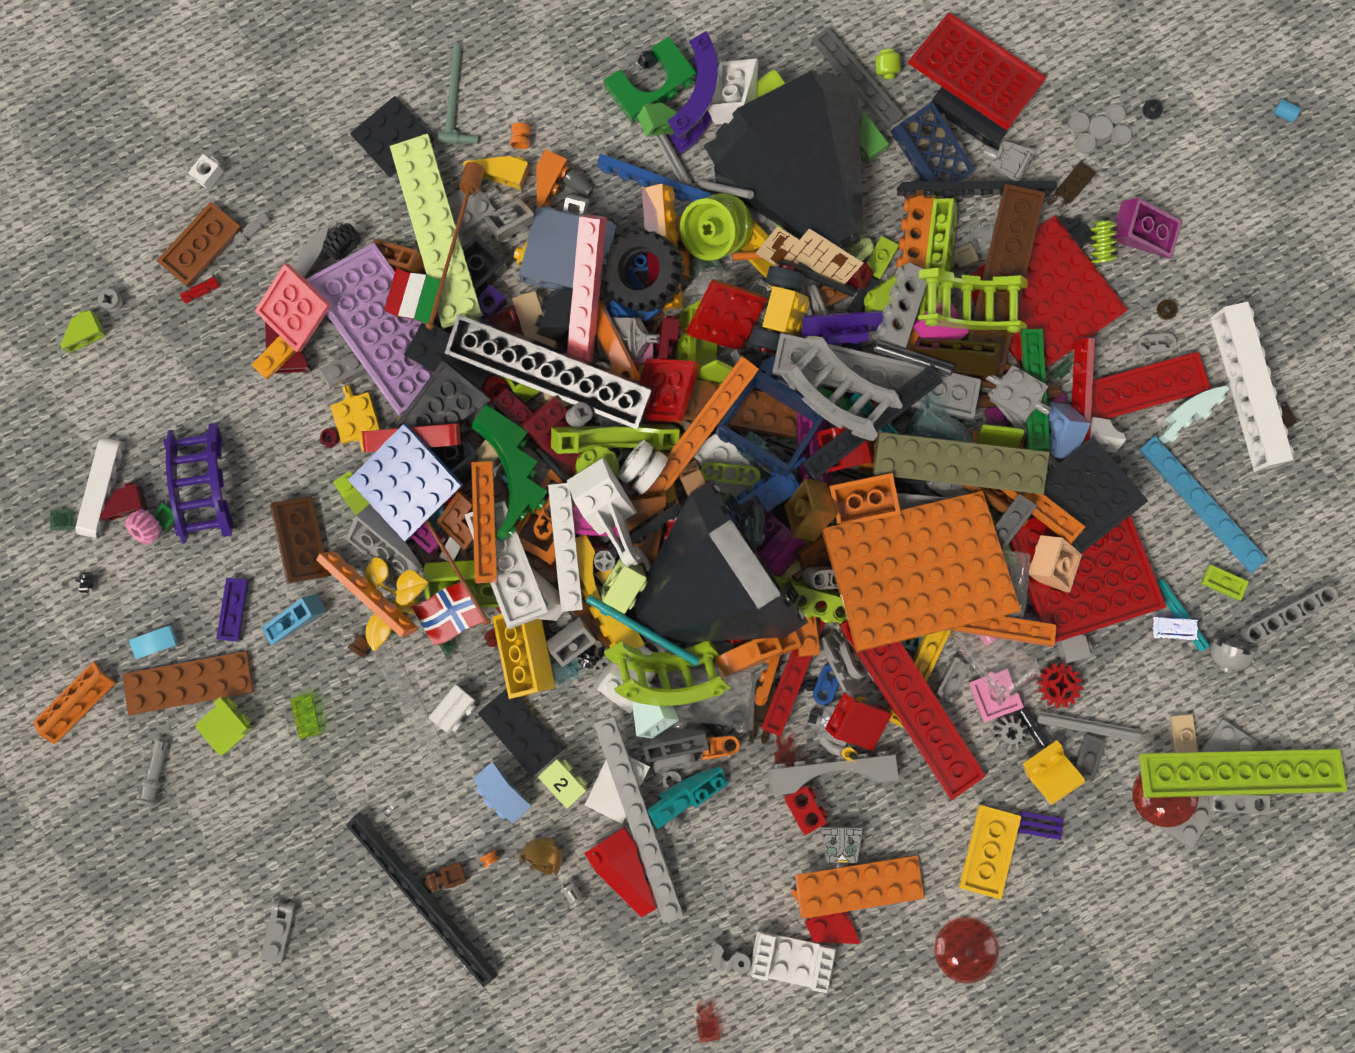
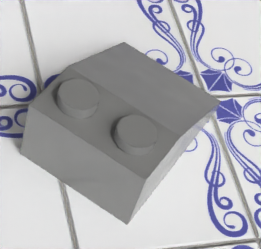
M517 198L486 215L484 218L498 242H506L515 233L528 230L530 225L533 224L534 214L520 198Z

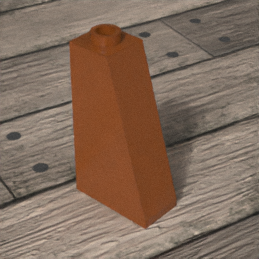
M665 492L628 496L638 512L626 519L628 531L666 506ZM662 528L657 532L652 531L647 534L646 539L641 543L633 544L634 547L639 546L651 566L658 554ZM643 562L639 563V565L643 566L645 574L647 575L648 571L646 570L645 565L643 564Z

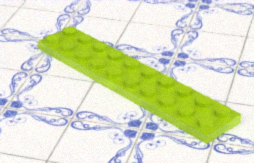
M1340 749L1148 753L1138 755L1144 798L1347 792Z

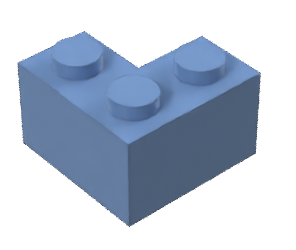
M1049 402L1048 406L1052 409L1048 414V423L1052 431L1049 436L1050 449L1048 452L1055 458L1065 459L1081 447L1091 423L1070 404Z

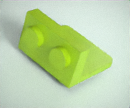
M219 697L213 702L216 707L196 723V729L219 755H225L254 728L250 725L251 721L249 718L238 711L236 703L231 698Z

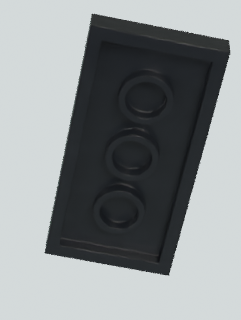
M421 323L403 355L432 372L436 370L442 360H446L477 387L481 388L490 371L445 354L451 334L435 325L433 329L429 330L426 324Z
M507 688L478 713L531 777L564 750L520 697L509 699Z

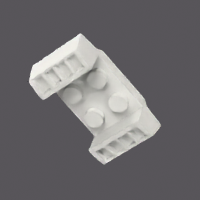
M757 931L749 975L762 980H768L769 978L811 987L813 991L827 993L836 948Z

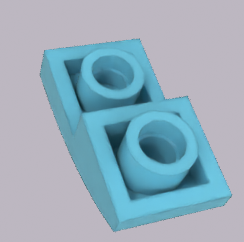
M171 625L129 640L135 659L178 645Z

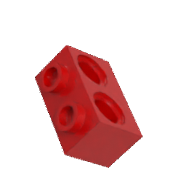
M803 785L795 793L783 796L804 836L827 824L825 818L828 816L823 807H818L814 801L817 799V796L812 787L807 788L806 785ZM799 794H805L807 797L806 803L802 806L796 803V797ZM809 813H815L817 821L814 824H808L806 816Z

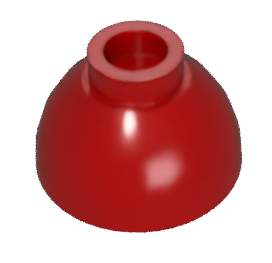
M491 375L485 379L483 392L493 399L490 401L492 403L505 388L510 391L511 387L505 378Z

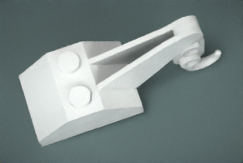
M600 459L568 479L567 483L572 498L581 514L599 535L605 532L608 534L625 566L628 567L632 564L635 566L643 562L646 570L649 572L651 568L649 560L639 546L634 547L632 545L626 519L638 512L606 459ZM615 526L618 530L624 549L613 530V527Z

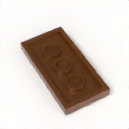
M305 497L272 502L270 508L287 585L329 577V571L317 561L319 554L325 552L313 498Z

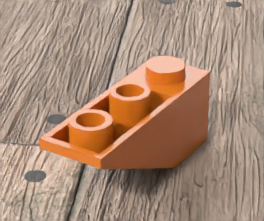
M547 149L543 152L536 166L537 207L541 208L551 206L550 200L552 196L557 195L561 179L565 178L569 172L567 159Z

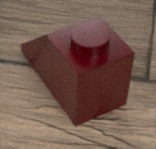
M130 482L123 484L122 488L116 489L100 514L101 519L109 522L129 516L140 509L148 510L142 487Z

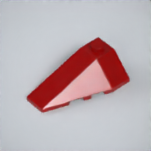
M625 826L593 846L584 854L595 872L640 917H643L657 909L651 886L646 882L643 873L645 871L644 865L640 864L637 855L639 852L638 846Z

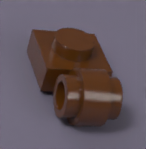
M461 861L440 868L441 876L437 872L425 875L424 880L425 887L429 889V892L441 889L443 882L446 889L467 882Z

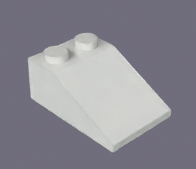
M757 59L720 62L716 90L707 109L715 125L729 123L734 118L732 113L738 107L756 99Z
M645 646L639 649L642 651V654H652V651ZM610 661L592 686L630 714L633 710L632 705L634 701H630L615 692L614 688L623 684L619 666ZM628 669L631 679L633 678L638 682L636 672ZM645 672L648 684L652 681L655 672Z
M630 757L639 786L641 787L650 766ZM606 760L585 806L623 824L626 815Z

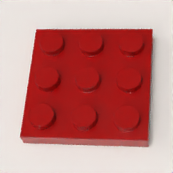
M712 279L686 333L688 336L734 350L742 349L767 298L764 295Z
M646 358L640 381L656 387L645 420L683 423L699 369V363L696 361Z

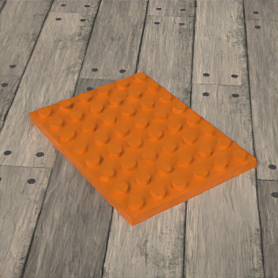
M983 491L900 510V515L861 523L852 521L827 527L822 532L856 652L1021 611Z

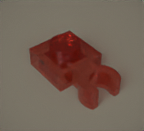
M777 737L775 743L780 752L774 753V764L785 763L786 767L794 766L796 751L790 752L789 750L792 745V738L787 737V744L782 745L780 737Z
M708 1002L709 1009L705 1012L701 1010L700 1004H697V1012L702 1016V1019L696 1020L700 1043L721 1039L717 1016L711 1017L713 1012L711 1002Z

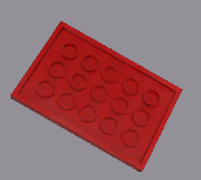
M950 12L947 13L908 62L910 66L1006 130L1013 124L1047 78Z

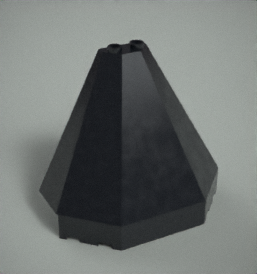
M809 71L738 107L732 113L734 118L729 123H724L715 133L716 138L704 145L715 165L716 183L753 191L754 196L752 199L736 197L799 239L803 237L808 229H811L843 249V247L849 244L858 243L863 238L859 93L856 92L846 74L836 76L835 73L824 72L822 75H819L817 71Z
M714 479L699 489L696 488L688 496L646 575L647 584L642 592L638 591L635 596L636 602L631 609H628L630 614L627 615L672 643L788 637L789 634L808 623V620L798 607L801 596L790 580L780 587L734 518L742 510L741 506L731 491L724 495ZM639 633L644 643L657 644Z

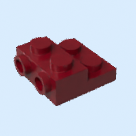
M663 317L657 326L656 335L659 334L661 338H657L660 339V343H655L653 359L667 360L670 358L672 346L677 344V340L680 339L682 332L678 317Z

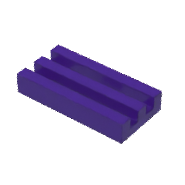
M1020 811L1021 820L1018 833L1061 840L1064 819ZM1024 817L1057 822V826L1024 821ZM1023 825L1056 830V835L1023 829Z

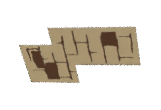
M777 226L755 253L777 267H780L781 259L796 265L801 262L822 276L844 285L863 264L862 261L811 229H808L799 240Z

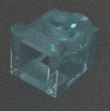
M571 661L564 667L559 663L551 665L558 686L578 680Z

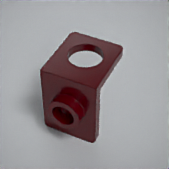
M862 261L861 267L847 283L865 290L874 272L866 261Z

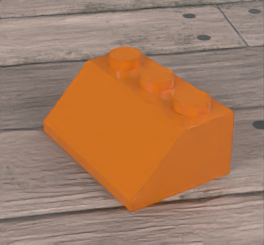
M893 473L830 485L837 525L852 521L861 523L901 514Z

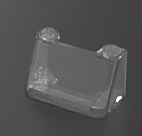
M956 631L952 632L947 639L953 649L960 648L958 653L963 655L987 684L988 690L990 692L994 690L993 694L995 697L993 699L999 707L1041 676V666L1036 660H1031L1016 641Z
M689 668L694 685L710 681L706 669ZM680 670L672 671L670 674L671 689L686 688ZM715 670L717 677L721 676L719 670ZM741 671L723 678L730 685L731 689L725 691L720 696H713L689 704L674 705L673 707L679 721L673 724V728L683 729L685 725H689L691 722L732 725L736 732L747 733L749 730H753L756 673Z

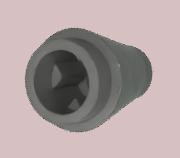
M573 168L563 180L567 187L585 197L594 189L580 171H576Z

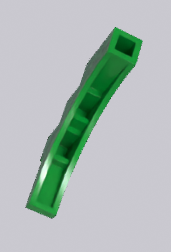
M485 405L474 419L472 429L484 437L495 450L503 464L508 479V511L496 538L503 542L507 536L509 538L512 537L517 529L515 524L518 520L522 522L528 512L533 514L536 509H542L547 501L544 498L547 491L531 481L537 472L534 469L537 461L521 451L527 443L525 437L528 432L488 405Z

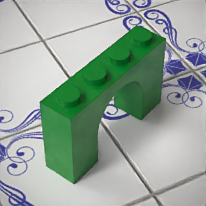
M669 36L652 47L655 58L667 75L666 82L660 89L653 92L639 91L633 87L620 69L604 79L605 89L631 124L636 121L639 123L637 116L645 104L664 103L668 99L672 101L679 95L680 91L683 89L688 90L695 84V70Z

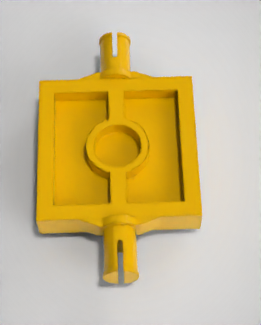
M346 385L342 387L346 398L341 402L330 405L341 443L347 444L357 441L360 443L362 452H364L361 431L381 430V426L371 394L367 392L354 396L351 385Z

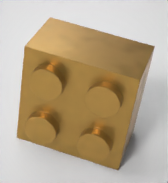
M805 478L784 505L793 537L809 541H815L836 516L827 483Z

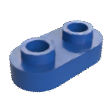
M830 664L822 668L813 690V699L819 705H827L833 700L839 684L835 674L833 679H828L826 676L827 672H833ZM821 691L827 693L825 699L820 698L819 693Z

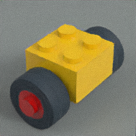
M782 265V267H769L766 283L774 286L762 326L768 329L753 328L749 344L760 347L762 352L771 354L772 351L777 350L780 336L775 331L799 337V334L802 332L803 316H805L810 306L809 297L796 292L802 289L804 274L794 271L793 267Z

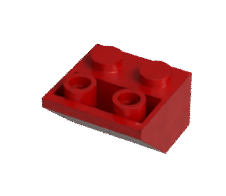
M835 427L816 432L820 448L845 430L846 427L842 429ZM866 440L828 469L826 473L873 462L869 441Z

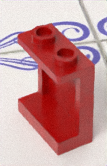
M844 692L825 730L835 739L873 751L892 713L882 705L874 706L859 701L851 694Z

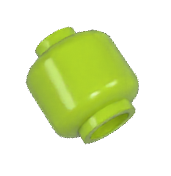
M895 49L879 51L880 54L875 57L877 75L883 76V80L895 79V75L899 74L902 70L900 54L895 52Z

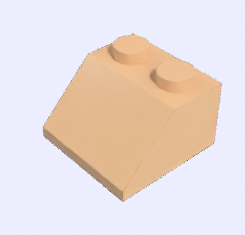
M1040 535L1028 574L1040 583L1070 593L1082 554L1063 538Z

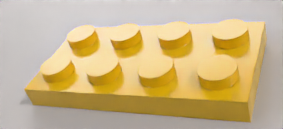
M978 805L959 888L1002 899L1021 816Z

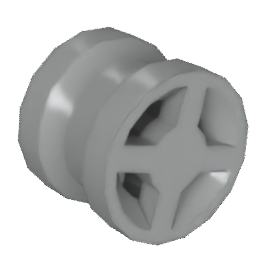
M105 289L99 294L98 303L102 308L113 313L122 308L123 299L114 290Z
M583 402L576 403L566 413L568 424L574 428L582 427L592 417L591 408Z
M602 550L596 554L594 564L600 571H609L616 564V556L613 558L609 550Z

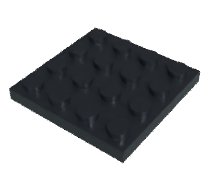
M1094 437L1046 474L1044 495L1085 526L1083 531L1072 542V545L1080 554L1148 502L1146 497Z

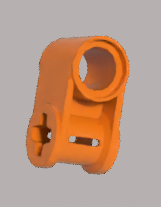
M734 736L709 737L707 742L710 743L711 753H709V750L703 751L701 759L706 760L733 755L740 748L739 740ZM732 739L736 742V749L734 751H727L725 749L724 743L726 740Z

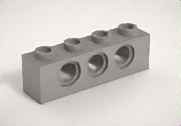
M910 262L898 268L895 274V278H897L895 285L889 292V303L883 310V321L876 331L878 335L876 342L881 340L906 348L927 285L926 281L919 279V270H923V268ZM906 283L909 285L910 291L906 289ZM899 302L903 304V310L900 308ZM893 321L897 323V329L894 328Z

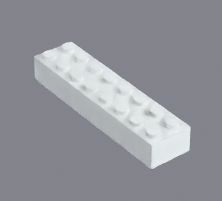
M1244 302L1222 308L1211 317L1253 470L1257 472L1279 467L1294 460V451L1288 442V430L1282 421V409L1277 403V392L1270 379L1271 371L1266 365L1265 350L1259 341V329L1255 327L1253 320L1254 311L1249 306V302Z

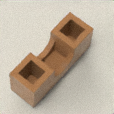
M693 456L683 471L679 473L688 496L693 490L699 489L706 484Z

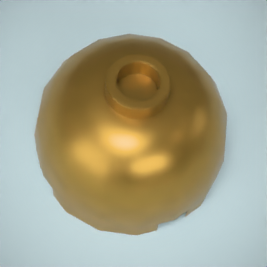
M546 836L543 839L536 838L530 840L524 846L519 856V860L523 864L525 861L530 862L532 865L529 866L530 868L547 875H551L553 872L555 876H557L563 858L560 848L555 845L556 841Z

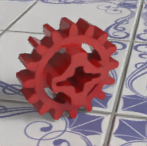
M1053 663L1051 664V669L1048 667L1043 668L1045 674H1038L1041 681H1037L1036 684L1040 685L1041 688L1036 690V692L1043 694L1040 699H1047L1048 706L1054 703L1055 708H1060L1061 704L1063 708H1067L1068 702L1070 704L1076 703L1074 697H1081L1077 692L1078 690H1083V687L1078 686V683L1083 680L1076 678L1079 673L1078 671L1071 672V665L1064 668V663H1059L1057 668V665ZM1056 672L1052 680H1047L1052 673ZM1060 682L1063 688L1059 689V687H1056V683ZM1047 688L1053 693L1052 696L1048 693ZM1071 691L1070 695L1065 698V693Z

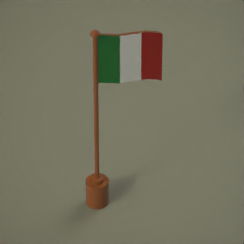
M467 162L465 164L459 184L460 189L465 193L441 281L427 275L405 272L396 267L384 308L389 314L417 320L426 324L429 330L434 328L433 321L469 195L477 194L485 172L482 165L476 162Z

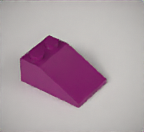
M1140 198L1125 200L1121 202L1116 220L1117 226L1114 227L1117 234L1113 235L1112 238H1116L1117 242L1125 246L1171 259L1182 220Z

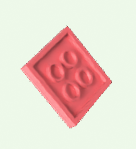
M284 264L255 309V312L296 352H300L332 305L290 264Z

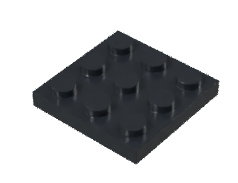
M396 96L391 98L350 133L353 139L389 178L397 173L390 149L391 145L425 134L429 135L431 143L435 140Z

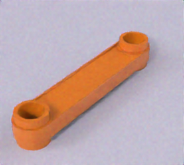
M599 299L596 334L615 372L625 376L630 374V378L640 381V373L637 371L604 302Z

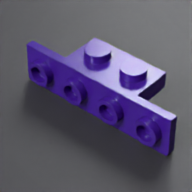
M867 311L803 316L802 336L823 335L827 343L831 345H840L841 343L848 342L858 344L861 341H868V332L877 331L878 326L883 321V312Z

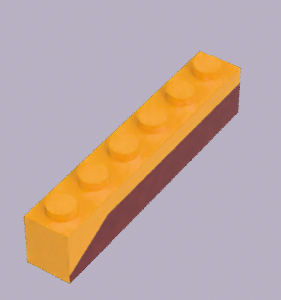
M659 184L641 188L645 229L649 232H657L670 240L678 248L677 216L674 208L675 194L673 187ZM647 252L650 287L658 278L660 263L656 255ZM681 290L678 295L674 293L672 296L674 300L670 304L664 303V308H662L661 312L683 308V294Z

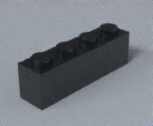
M943 87L940 88L931 101L940 114L944 113L948 121L986 146L997 149L1009 129H1004Z

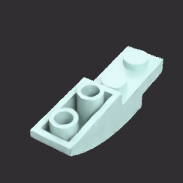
M1222 386L1207 390L1180 405L1165 418L1171 425L1158 437V440L1162 444L1168 441L1172 443L1180 435L1178 431L1182 427H1188L1193 420L1197 421L1201 418L1205 420L1213 412L1211 408L1225 400L1227 397L1225 393L1230 388Z

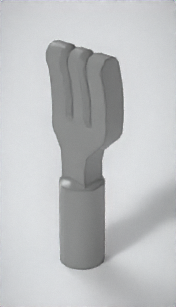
M401 797L393 802L386 811L383 810L372 818L370 823L376 827L388 817V814L396 806L404 803L407 797Z

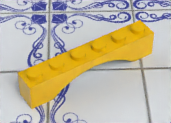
M581 535L575 538L579 579L582 587L581 594L585 600H587L589 595H592L602 601L595 586L593 576L595 551L587 536ZM591 605L590 611L595 619H599L601 623L599 627L603 636H608L611 642L609 644L610 648L621 641L638 650L644 646V642L638 632L609 615L606 617L600 613L599 609Z

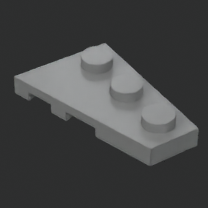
M832 630L820 639L819 643L843 692L853 696L872 679L868 674L860 680L849 675L840 653V644L843 641Z

